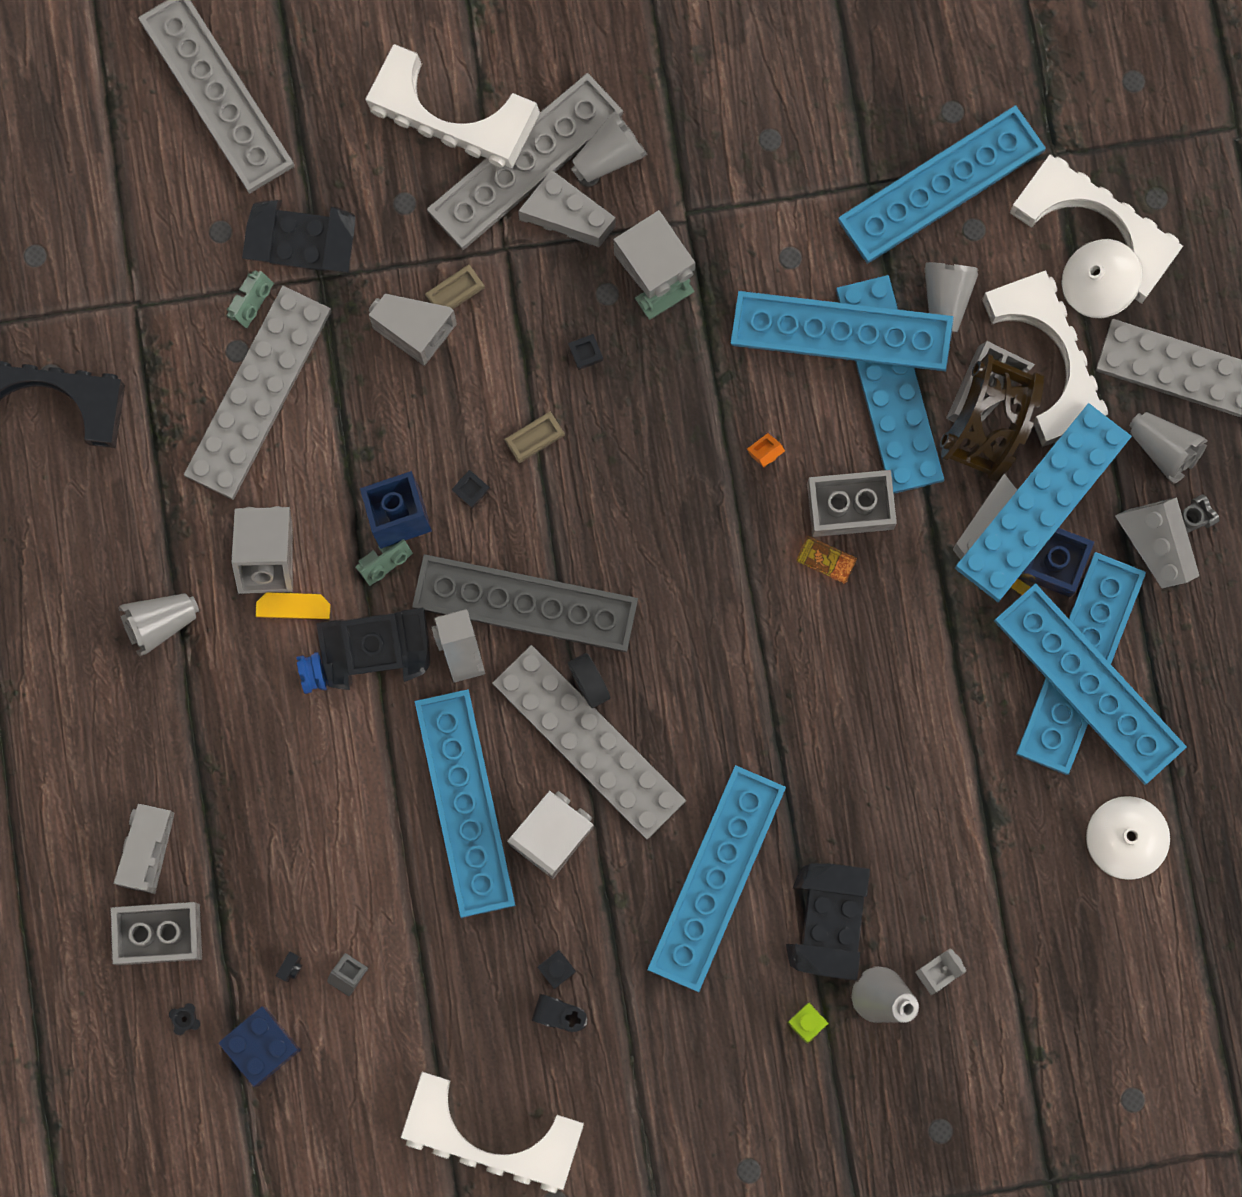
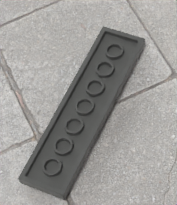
M424 554L412 608L424 607L426 612L447 615L467 609L471 621L627 653L638 598Z

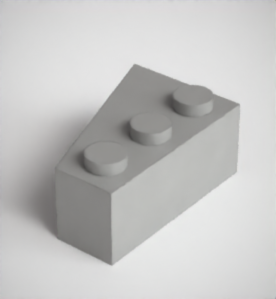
M552 170L518 211L520 221L530 222L542 226L544 229L566 234L567 237L597 247L601 246L616 227L613 215Z
M988 341L978 346L946 419L954 423L957 420L973 379L972 369L975 363L981 361L987 354L993 355L995 360L1026 373L1035 364ZM991 372L989 386L993 385V377L1000 381L1001 388H1003V376ZM1011 380V386H1016L1018 382ZM1000 402L995 403L994 405L990 406L985 411H983L981 413V421H983Z
M1005 474L1001 477L954 546L953 551L960 560L1016 493L1017 489Z
M1177 497L1128 509L1115 515L1161 588L1187 583L1200 576Z
M465 609L436 617V626H432L434 639L439 651L444 650L453 682L484 675L485 670L468 610Z
M138 804L137 809L132 810L129 821L131 828L129 835L124 841L123 855L114 884L124 888L156 894L174 812Z

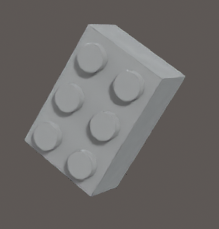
M891 470L809 477L807 490L812 537L894 530L897 521Z
M188 902L111 908L113 964L132 965L202 960L200 904Z

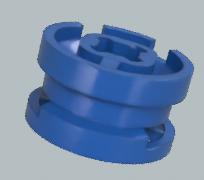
M315 652L310 657H305L304 655L297 656V667L304 694L312 693L313 689L318 688L326 690V680L319 652Z

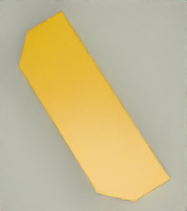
M266 592L256 601V617L330 620L331 605L321 594Z

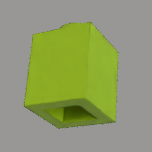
M807 1003L787 1022L805 1043L813 1039L828 1024L810 1003Z

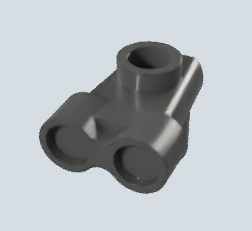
M1204 494L1192 499L1191 505L1181 511L1187 533L1203 526L1209 528L1219 522L1217 512L1211 508L1210 502Z

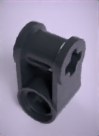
M539 994L531 1021L569 1032H578L585 1028L588 1018L585 1011L579 1007L564 1003L562 1000ZM576 1011L578 1012V1018L581 1019V1023L571 1027V1022L567 1020V1016L573 1015Z

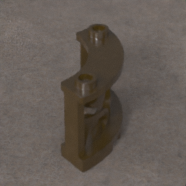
M987 354L981 361L975 363L972 369L973 379L965 404L951 429L943 435L940 447L942 448V459L948 460L950 458L987 473L988 479L998 482L1016 460L1013 454L1019 443L1024 445L1034 423L1030 422L1034 407L1039 408L1045 376L1036 372L1031 375L995 360L993 355ZM991 372L1003 376V388H1001L1000 381L993 377V385L989 386ZM1011 380L1018 382L1022 385L1011 386ZM1010 399L1012 405L1018 403L1015 412L1011 411ZM1003 400V410L1006 417L1011 421L1009 429L995 430L986 437L982 427L981 413ZM1000 436H1003V440L999 445H997V441H995V439ZM965 438L968 439V442L963 447L971 448L976 444L978 445L971 452L958 448ZM981 452H983V454H984L987 458H989V460H987V459H985V458H982V457H980V456H978V455H979Z

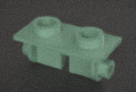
M253 270L252 273H248L247 278L239 289L246 295L243 298L236 294L227 308L228 313L226 316L233 321L237 320L242 326L248 328L264 299L269 295L274 283L262 271L257 272Z
M690 279L682 283L677 281L670 286L671 289L661 297L655 295L649 299L643 292L635 297L648 319L651 320L695 291L689 284Z
M404 539L397 544L382 549L378 546L379 550L383 553L379 557L373 550L358 561L359 564L355 567L369 586L381 580L389 571L397 565L404 563L413 554Z

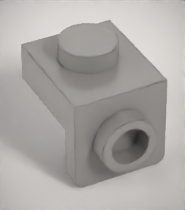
M950 948L916 971V974L929 993L933 995L964 974L966 969L961 958Z

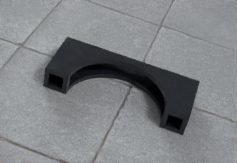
M0 361V400L16 390L35 386L52 388L66 394L76 402L82 413L85 425L84 440L91 446L116 448L125 384L114 374L104 373L102 377L91 376L92 373L77 370L75 374L65 373L64 369L49 367L48 371L38 370V367L34 365L22 364V367L19 368L11 367L10 363Z

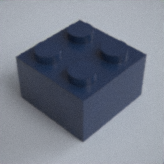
M412 471L360 488L371 531L380 549L397 544L403 539L408 540L432 532L422 494Z
M1058 528L1019 578L1071 597L1077 590L1094 541Z
M264 1006L260 1007L218 1042L253 1087H258L301 1051L271 1012Z

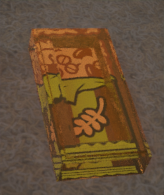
M807 536L796 562L846 584L857 558Z

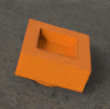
M769 433L747 448L751 457L763 467L775 461L778 456L785 452L781 443Z

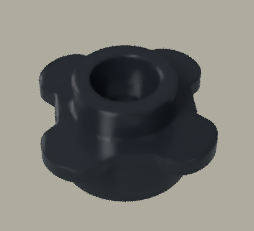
M187 1003L183 1008L170 1010L169 1018L172 1019L175 1034L183 1035L187 1030H197L200 1027L201 1023L196 1018V1007L193 1004ZM183 1017H187L186 1022L182 1021Z

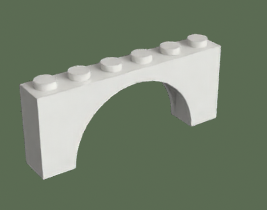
M393 44L365 99L371 109L370 111L380 118L390 117L394 119L395 123L404 128L414 127L418 129L417 131L428 138H432V136L438 137L449 147L455 148L457 145L464 148L465 152L473 157L479 158L481 155L488 158L489 162L497 167L503 168L507 166L513 168L540 114L537 103L512 93L505 105L486 119L468 124L443 121L430 114L418 100L417 77L422 65L418 54Z
M1049 155L1013 204L1010 213L1031 228L1046 214L1064 207L1089 208L1109 218L1121 231L1127 246L1135 253L1140 262L1142 282L1135 300L1142 304L1183 246L1179 244V240L1170 233L1165 234L1160 231L1152 220L1137 215L1130 205L1124 202L1120 203L1112 198L1113 195L1107 189L1096 187L1091 183L1088 176L1081 172L1076 173L1070 169L1066 161Z
M1046 270L988 291L982 299L992 324L1002 321H1020L1034 325L1048 334L1062 353L1066 367V382L1063 393L1054 406L1036 416L1033 420L1042 447L1057 442L1088 403L1105 416L1108 415L1105 402L1099 400L1096 390H1098L1096 380L1093 375L1089 376L1085 367L1088 365L1086 356L1082 350H1078L1076 345V332L1073 326H1068L1066 321L1067 311L1062 301L1059 302L1056 297L1057 287L1052 277H1048Z
M422 1072L401 1138L407 1140V1146L422 1150L423 1145L434 1148L433 1154L448 1159L450 1154L461 1157L460 1163L476 1167L478 1162L488 1166L486 1171L502 1176L503 1172L506 1171L515 1174L513 1180L525 1184H530V1181L534 1180L541 1183V1189L556 1193L558 1188L564 1189L584 1123L557 1115L551 1129L533 1147L509 1155L488 1153L470 1144L455 1127L448 1106L450 1080Z

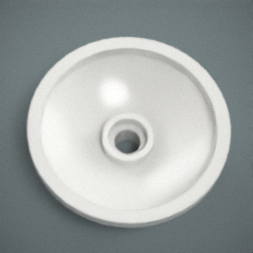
M1102 239L1090 242L1079 248L1070 257L1064 268L1062 276L1064 296L1068 303L1082 315L1092 318H1104L1115 315L1129 306L1137 296L1142 282L1141 265L1135 253L1119 241ZM1100 269V273L1093 276V272Z
M1123 796L1107 801L1094 812L1087 827L1086 842L1091 858L1101 870L1119 879L1132 880L1151 874L1162 864L1169 850L1170 833L1165 818L1154 805L1141 798ZM1129 831L1135 833V841H1129L1127 839V833Z

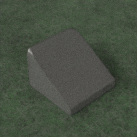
M345 953L331 971L327 982L347 996H350L365 975L368 967Z

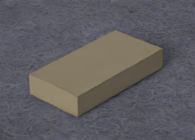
M467 265L425 293V296L430 303L454 309L480 292L485 286L472 267Z
M550 411L504 440L518 463H521L565 436V433Z

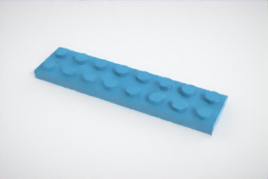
M1015 105L838 217V222L868 264L1037 157L1046 148Z
M889 275L836 288L839 303L898 310ZM855 361L884 470H891L893 494L943 482V472L914 368Z
M738 291L731 345L946 371L954 317Z
M1088 403L968 550L955 569L999 602L1132 436Z
M1094 552L1068 619L1111 664L1146 572ZM1046 677L1016 755L1068 775L1088 723Z
M1036 583L994 620L1144 785L1187 748Z
M469 689L415 701L460 916L464 918L516 906Z
M735 765L648 967V971L696 992L700 991L786 789L785 786Z

